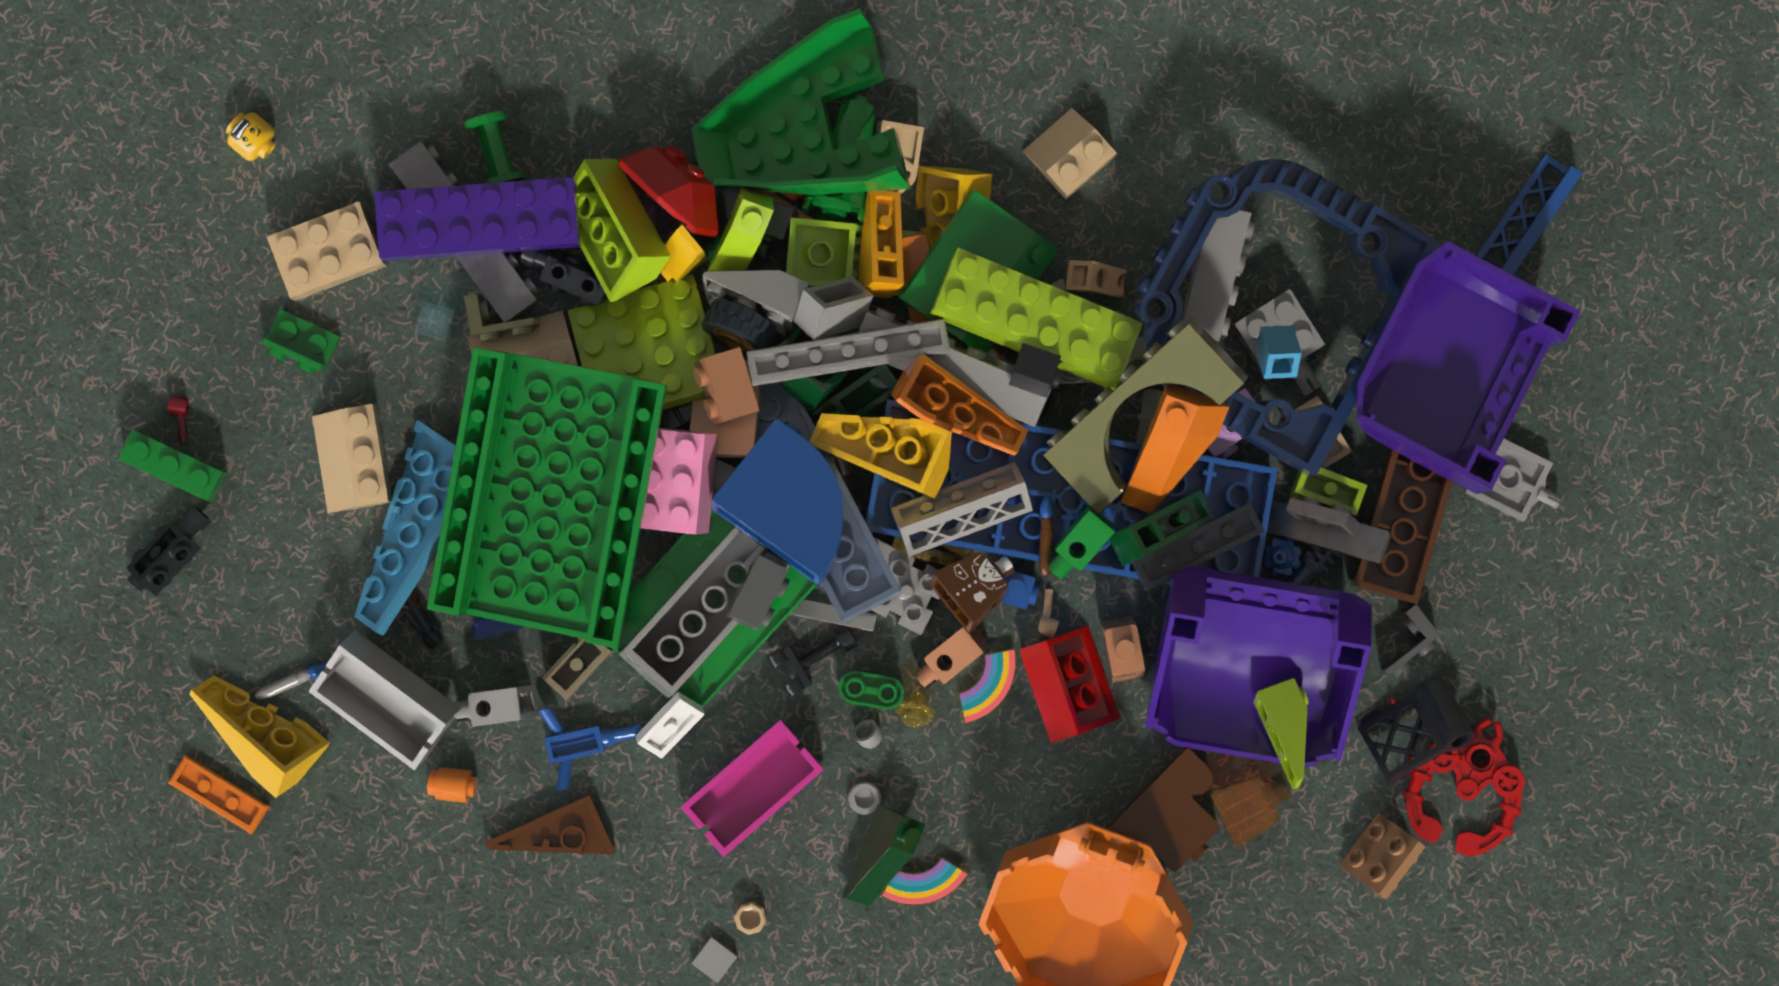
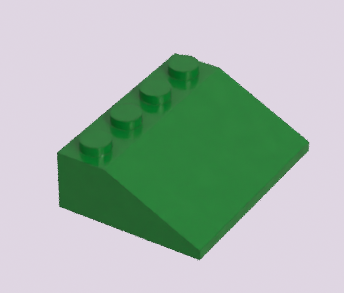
M972 189L898 298L926 320H939L929 316L951 258L957 248L1039 280L1054 258L1058 249L1027 225ZM945 322L947 336L955 339L956 343L966 350L971 346L988 355L995 344L993 341Z

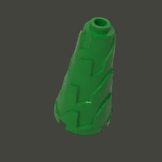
M852 95L850 100H846L844 104H841L832 131L835 149L872 136L875 113H873L874 107L870 104V99L867 97ZM867 192L807 195V197H804L801 210L808 216H810L811 208L818 211L817 220L856 224L858 219V224L863 225Z

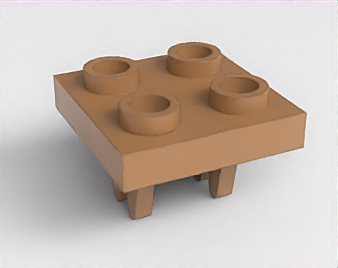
M1378 813L1339 866L1384 899H1387L1391 892L1395 891L1398 887V883L1410 867L1416 863L1426 846Z

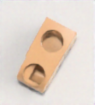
M1069 260L1065 290L1110 297H1124V280L1127 271L1096 261Z

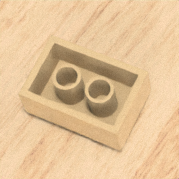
M360 202L267 236L288 295L294 301L387 266L386 262L379 258L377 238L365 207Z

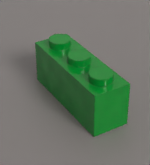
M133 429L118 460L208 502L215 501L227 475V472Z

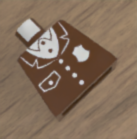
M977 552L936 571L933 574L930 586L965 630L970 633L1005 598L1009 587L1004 578L1014 572V567L1005 556H1001L993 563H990L983 553Z

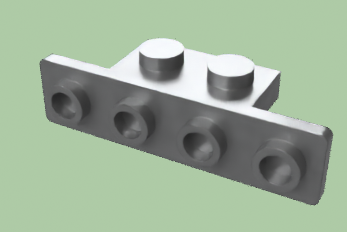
M1303 497L1302 501L1290 498L1288 504L1275 500L1272 501L1267 533L1371 562H1382L1391 533L1387 530L1359 523L1351 515L1352 511L1350 509L1335 504L1332 506V509L1321 506L1322 503L1310 497Z

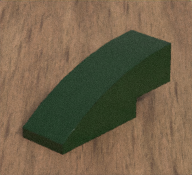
M887 364L874 366L844 384L813 414L808 409L807 412L815 427L822 413L859 415L862 417L892 396L891 393L898 379Z

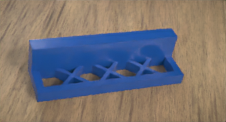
M1545 154L1476 256L1483 259L1490 248L1502 246L1505 260L1500 269L1514 275L1583 173L1573 166L1567 168L1548 154ZM1547 164L1563 174L1556 185L1543 187L1540 174ZM1537 180L1538 189L1530 190ZM1552 190L1545 200L1544 191ZM1539 193L1541 200L1539 211L1524 214L1522 203L1524 197L1528 194ZM1519 208L1520 215L1511 217L1515 210ZM1534 217L1527 227L1525 218ZM1521 219L1522 236L1517 240L1506 241L1504 227L1507 222ZM1500 234L1501 242L1493 244ZM1515 244L1511 252L1508 253L1507 245Z

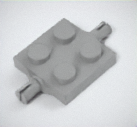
M1503 439L1496 454L1507 461L1493 489L1478 494L1468 489L1464 491L1465 494L1521 522H1525L1532 506L1538 501L1556 509L1559 505L1557 502H1560L1562 496L1545 489L1546 477L1553 463L1506 439Z

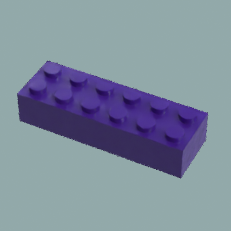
M574 177L374 192L379 258L383 261L581 247L577 183Z

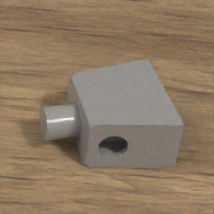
M532 685L468 694V701L454 703L461 708L455 717L457 722L471 720L473 727L536 717Z

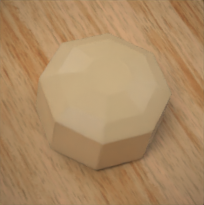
M753 901L741 904L734 915L737 929L747 935L760 932L767 921L764 907Z

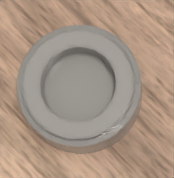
M866 781L855 784L848 796L850 807L856 813L862 815L875 812L877 806L881 803V793L877 786Z

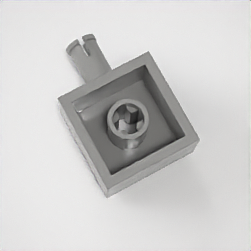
M1289 289L1231 327L1262 374L1256 354L1260 327L1293 325L1302 352L1298 374L1294 379L1302 390L1303 395L1306 396L1322 386L1306 362L1308 360L1307 356L1324 346L1325 343L1291 289Z

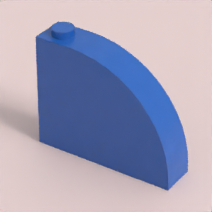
M776 418L712 498V510L820 586L830 572L840 549L843 531V502L840 488L825 458L811 443L801 436V431L788 421L782 423Z

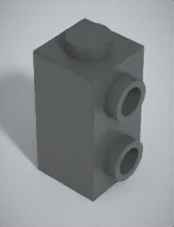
M766 553L765 557L758 555L726 616L754 631L759 630L761 625L767 627L775 612V609L770 607L775 596L781 598L790 582L789 579L785 578L789 570L782 567L784 561L769 553Z

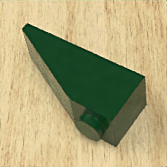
M1200 489L1120 529L1109 540L1122 566L1153 553L1216 518Z
M878 805L842 897L870 906L914 855L925 823Z

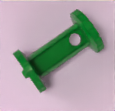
M506 111L485 113L464 122L465 130L477 131L490 178L481 184L514 182L525 179L522 171H512L499 123L507 119Z

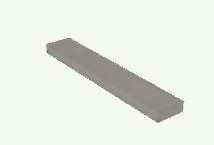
M939 319L747 351L752 386L913 360L917 359L922 353L927 357L949 354L950 347L945 320Z

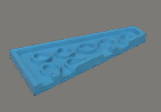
M419 420L416 421L414 431L417 433L412 448L408 447L404 458L407 460L403 477L397 480L382 529L385 530L381 546H376L373 556L376 562L371 577L365 581L354 616L382 636H384L437 554L456 445Z

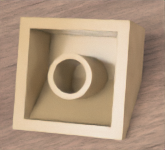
M1073 108L1023 150L1025 155L1065 200L1115 158L1117 154L1101 134Z

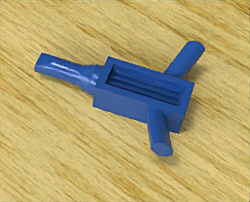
M551 708L538 711L554 734V736L546 737L544 740L549 763L560 762L556 791L569 788L574 758L604 752L606 747H610L618 741L636 738L635 736L642 729L641 723L616 729L600 728L599 725L567 733Z

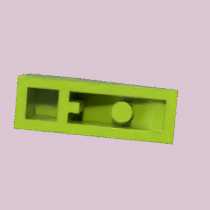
M744 187L741 188L707 272L746 271L773 214V198Z
M1293 678L1259 690L1253 702L1288 781L1294 790L1299 788L1304 778L1307 705L1309 702L1304 688L1298 687Z

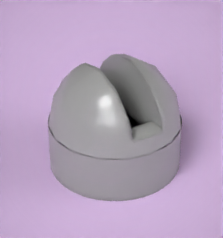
M864 720L854 729L853 736L855 740L864 748H875L882 740L881 729L873 720Z

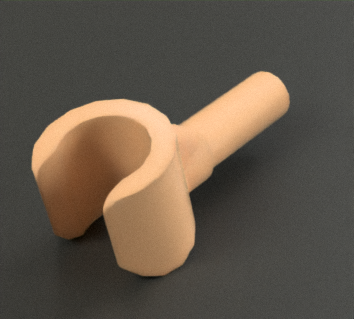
M1045 589L1044 610L1038 625L1039 632L1048 637H1054L1059 624L1058 620L1050 618L1053 600V590Z

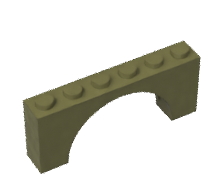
M1194 317L1187 324L1182 320L1179 321L1167 333L1170 339L1161 346L1156 342L1142 355L1146 359L1145 362L1138 368L1134 364L1128 367L1118 377L1122 382L1114 390L1110 386L1106 387L1094 399L1098 403L1090 411L1083 408L1070 420L1074 425L1066 433L1060 429L1046 442L1050 447L1045 452L1044 457L1097 514L1119 496L1127 485L1114 466L1109 448V432L1113 416L1118 406L1126 398L1148 386L1174 383L1195 388L1208 395L1218 405H1221L1248 378L1245 372Z

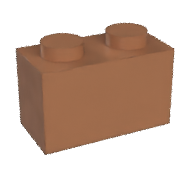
M740 347L694 361L696 367L693 370L694 378L697 385L703 389L706 399L703 401L704 411L707 417L712 419L713 425L760 411Z

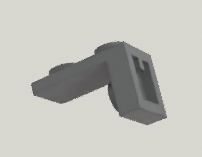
M1412 604L1402 612L1406 617L1403 624L1414 637L1419 634L1422 639L1384 667L1381 671L1385 676L1393 673L1397 677L1411 666L1408 660L1417 653L1422 657L1437 646L1434 640L1441 635L1417 604Z

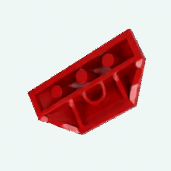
M673 146L668 148L650 147L619 158L618 166L669 214L681 221L692 234L716 237L718 221L714 185L704 176L705 172L701 168L691 164L685 158L686 154L682 150Z

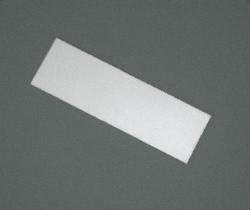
M803 600L791 613L796 616L868 631L874 630L877 616L876 614L865 612L842 624L833 605Z

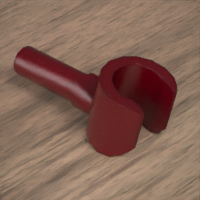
M174 395L169 398L167 411L168 413L178 414L179 442H187L186 415L188 414L189 401L185 397Z

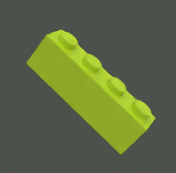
M584 159L574 175L577 183L581 249L609 301L613 302L657 279L671 256L624 171L618 166V160Z

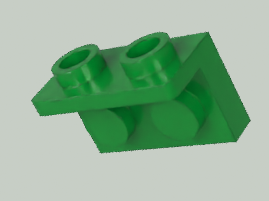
M280 309L267 338H263L261 344L269 347L266 352L267 354L282 361H285L286 356L298 360L297 368L314 375L316 369L325 373L341 337Z

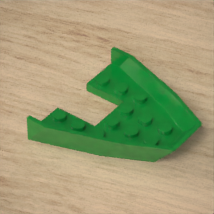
M861 8L824 23L744 80L691 128L698 167L705 172L704 176L713 185L737 189L744 187L753 191L806 195L910 189L899 136L894 128L835 149L825 103L886 81L874 28Z

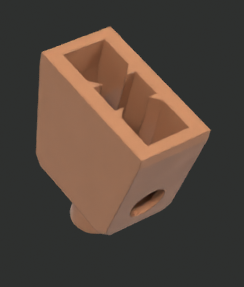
M1126 616L1101 621L1100 627L1111 683L1144 677L1145 665L1134 618Z
M962 626L923 658L927 664L917 671L915 676L926 689L939 679L945 684L982 655L990 645L976 628L968 633ZM944 655L952 659L951 665L944 663L942 659Z

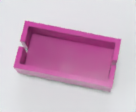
M782 719L681 806V809L699 829L705 824L710 827L704 835L723 857L824 770V767L806 747H803L801 750L798 749L796 745L801 741Z

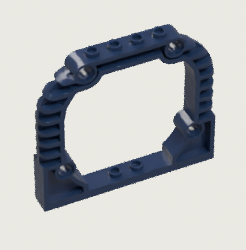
M1282 159L1259 160L1243 165L1227 176L1221 174L1208 177L1199 184L1198 188L1194 186L1189 191L1184 201V204L1187 205L1182 217L1178 215L1174 219L1168 230V233L1171 234L1166 246L1162 244L1153 257L1152 262L1156 265L1151 274H1145L1137 286L1136 291L1140 294L1135 301L1134 314L1137 320L1145 324L1143 328L1145 352L1156 342L1162 346L1170 339L1167 333L1181 320L1183 313V301L1178 289L1216 220L1237 213L1244 205L1250 193L1269 192L1287 198L1350 236L1348 246L1351 253L1356 258L1370 260L1377 277L1379 290L1389 295L1390 298L1374 327H1369L1363 335L1360 343L1363 345V348L1358 357L1354 356L1349 361L1345 369V373L1348 375L1331 407L1323 404L1294 411L1292 406L1285 400H1265L1258 404L1236 391L1224 401V403L1230 404L1223 422L1225 427L1241 435V438L1308 476H1316L1357 402V381L1416 264L1440 247L1442 243L1375 204L1370 205L1301 164ZM1214 183L1219 184L1223 189L1224 195L1220 201L1215 200L1211 195V187ZM1366 233L1370 234L1374 239V247L1371 251H1368L1363 246L1362 240ZM1151 299L1156 300L1160 305V313L1157 317H1152L1147 311V304ZM1170 383V384H1173V385H1176V386H1179V387L1185 388V389H1187V390H1190V391H1193V392H1196V393H1199V394H1202V395H1204V396L1209 397V396L1206 395L1205 393H1203V392H1201V391H1199V390H1197V389H1195V388H1192V387H1189V386H1186V385H1182V384ZM1272 407H1276L1280 412V420L1276 425H1273L1268 419V412Z

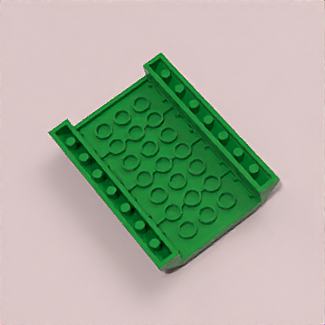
M473 347L427 609L456 616L468 614L586 639V643L619 649L667 385L619 373L522 354Z

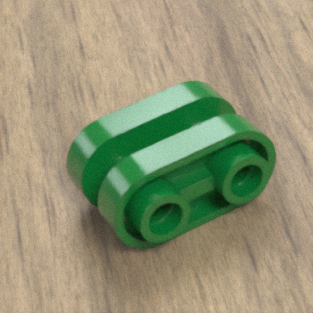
M862 671L847 672L840 679L838 686L839 694L846 702L884 710L896 708L904 697V689L899 680L891 676Z

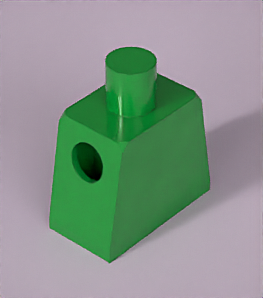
M1088 504L1055 544V551L1058 555L1047 568L1061 580L1065 578L1073 567L1082 571L1115 533V525L1100 512L1097 514ZM1074 542H1080L1084 545L1080 552H1075L1070 547Z

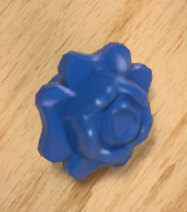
M1274 538L1272 546L1268 545L1264 548L1266 554L1264 566L1271 567V573L1274 576L1279 574L1291 576L1294 571L1293 568L1298 569L1301 566L1299 557L1302 550L1300 547H1294V541L1291 539L1281 540Z

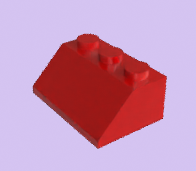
M1089 626L1019 649L1051 743L1080 735L1120 719Z

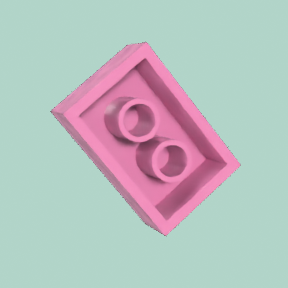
M659 428L641 528L695 535L709 533L718 434Z

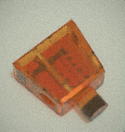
M1259 776L1208 792L1235 848L1238 850L1277 823L1281 816L1275 805L1292 797L1284 780L1266 788Z

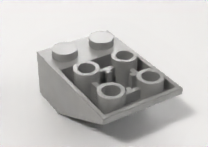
M781 270L704 272L703 274L706 301H708L710 306L716 299H725L750 308V310L757 312L775 326V329L778 331L776 337L778 339L789 337L799 328L793 320L803 289L810 288L809 283Z

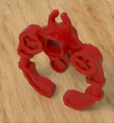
M1488 717L1476 725L1473 730L1475 737L1468 745L1456 751H1447L1411 771L1409 774L1412 777L1408 787L1403 789L1401 794L1405 797L1409 822L1419 838L1435 844L1443 832V827L1435 817L1422 812L1421 803L1424 800V796L1419 793L1424 780L1431 782V774L1434 771L1437 773H1448L1454 770L1456 774L1455 790L1459 798L1464 801L1475 799L1485 786L1492 784L1495 792L1503 797L1499 808L1503 809L1504 812L1500 823L1493 822L1491 829L1483 835L1470 830L1458 832L1454 850L1469 857L1488 852L1499 845L1507 836H1512L1514 832L1512 826L1515 818L1522 812L1520 807L1525 778L1518 767L1508 763L1499 748L1503 739L1501 722L1496 721L1493 724L1495 736L1492 738L1483 736V729L1492 722ZM1431 742L1426 751L1435 747V743ZM1477 749L1488 751V758L1481 764L1471 762V755Z

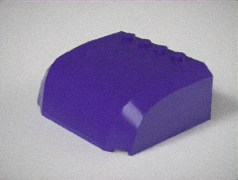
M1449 241L1445 242L1416 264L1357 381V422L1359 427L1378 442L1475 494L1492 490L1507 461L1496 453L1548 348L1567 340L1581 311Z
M1193 566L1174 571L1154 662L1145 728L1148 730L1151 727L1165 735V740L1175 746L1280 763L1253 701L1259 690L1294 678L1298 687L1304 688L1309 702L1307 705L1304 768L1316 766L1317 761L1336 758V761H1341L1371 650L1372 605L1358 595Z

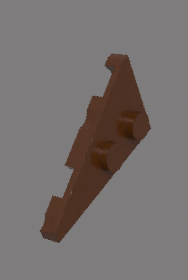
M591 794L484 842L488 850L605 855L616 853Z

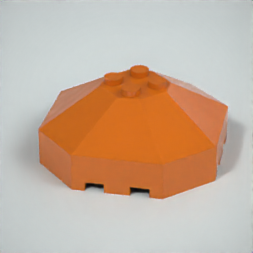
M1086 822L1005 851L978 925L984 935L989 934L996 945L994 952L1006 972L1011 971L1017 982L1016 986H1170L1186 948L1193 920L1151 845Z

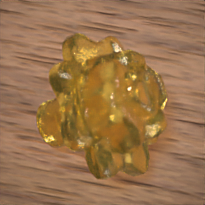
M919 693L913 694L912 700L908 702L902 701L895 709V712L900 715L903 724L913 728H920L924 724H930L931 719L935 716V713L930 710V706L924 704L925 696Z

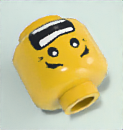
M250 112L246 115L244 113L238 114L226 129L228 145L247 161H253L259 156L265 159L276 146L272 141L275 136V129L255 112Z

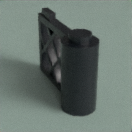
M1435 678L1423 681L1418 686V690L1413 697L1381 715L1377 710L1361 719L1363 725L1357 727L1388 783L1397 780L1447 751H1456L1465 747L1475 737L1473 729L1445 681ZM1415 708L1418 714L1415 726L1400 725L1401 715ZM1422 723L1424 724L1427 730L1421 729ZM1380 726L1390 728L1385 744L1372 741L1368 733ZM1396 730L1412 734L1407 749L1392 746ZM1418 735L1432 738L1436 745L1424 753L1414 751ZM1377 749L1383 750L1382 755L1379 754ZM1389 752L1405 755L1401 766L1392 771L1388 770L1386 761Z

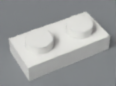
M677 692L635 736L637 744L662 759L705 715L703 707Z

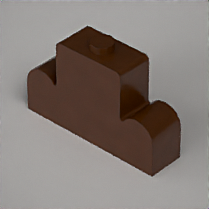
M1184 747L1114 818L1106 829L1151 845L1157 857L1174 872L1178 871L1190 858L1196 861L1208 849L1205 843L1219 829V824L1192 798L1194 794L1200 795L1209 790L1213 781L1212 772L1188 747Z

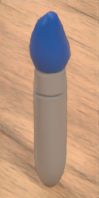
M327 663L309 665L306 669L265 685L255 693V698L259 700L267 699L301 683L303 684L310 679L318 678L322 670L326 668Z

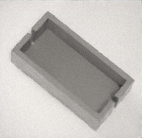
M1242 210L1229 217L1217 219L1196 256L1181 317L1185 324L1194 317L1217 343L1220 339L1224 340V337L1226 338L1231 318H1227L1226 313L1228 308H1232L1235 305L1239 286L1234 285L1235 277H1240V274L1243 273L1247 254L1242 253L1243 245H1248V242L1251 241L1255 223L1250 222L1252 213Z
M356 630L338 646L326 664V668L322 670L309 690L312 695L414 771L429 756L461 709Z

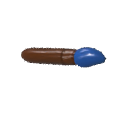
M1046 495L1040 504L1042 519L1040 525L1039 569L1043 577L1049 575L1050 570L1047 567L1052 562L1053 517L1055 515V508L1050 495Z

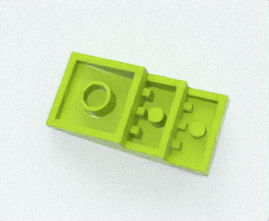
M791 218L786 273L809 283L810 287L851 276L859 281L858 264L863 225ZM902 230V237L921 234V232ZM904 285L893 296H900L904 290Z

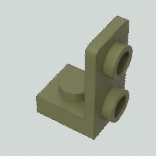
M480 294L464 296L470 335L480 336L481 341L500 338L499 332L512 330L513 336L532 333V327L540 325L538 318L488 325L487 320L491 319L489 301L484 300L483 295Z

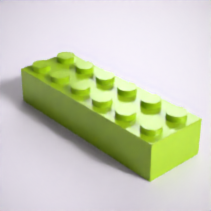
M957 248L951 258L929 314L931 317L944 319L946 323L1017 352H1020L1023 343L1059 355L1061 358L1058 368L1103 387L1110 386L1112 390L1121 382L1118 377L1126 369L1143 325L1142 322L961 248Z

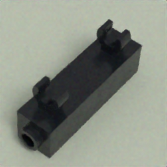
M714 185L717 220L727 223L740 190ZM773 202L774 211L754 254L755 257L767 261L774 240L786 244L789 243L791 218H798L799 215L794 208ZM680 221L679 227L681 225L685 227V225Z

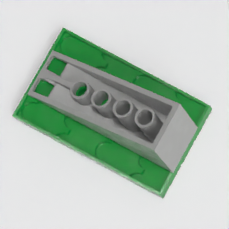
M711 505L709 533L697 535L684 533L629 593L619 649H611L668 701L677 692H680L704 707L817 585L784 562L782 567L789 570L785 578L789 579L790 582L781 598L775 596L770 606L775 609V612L767 627L761 625L759 630L754 631L727 617L726 615L755 558L758 555L765 557L766 553L774 554L714 512Z

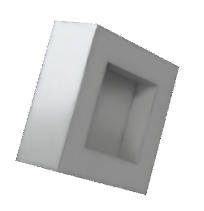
M711 936L691 964L718 983L738 956Z

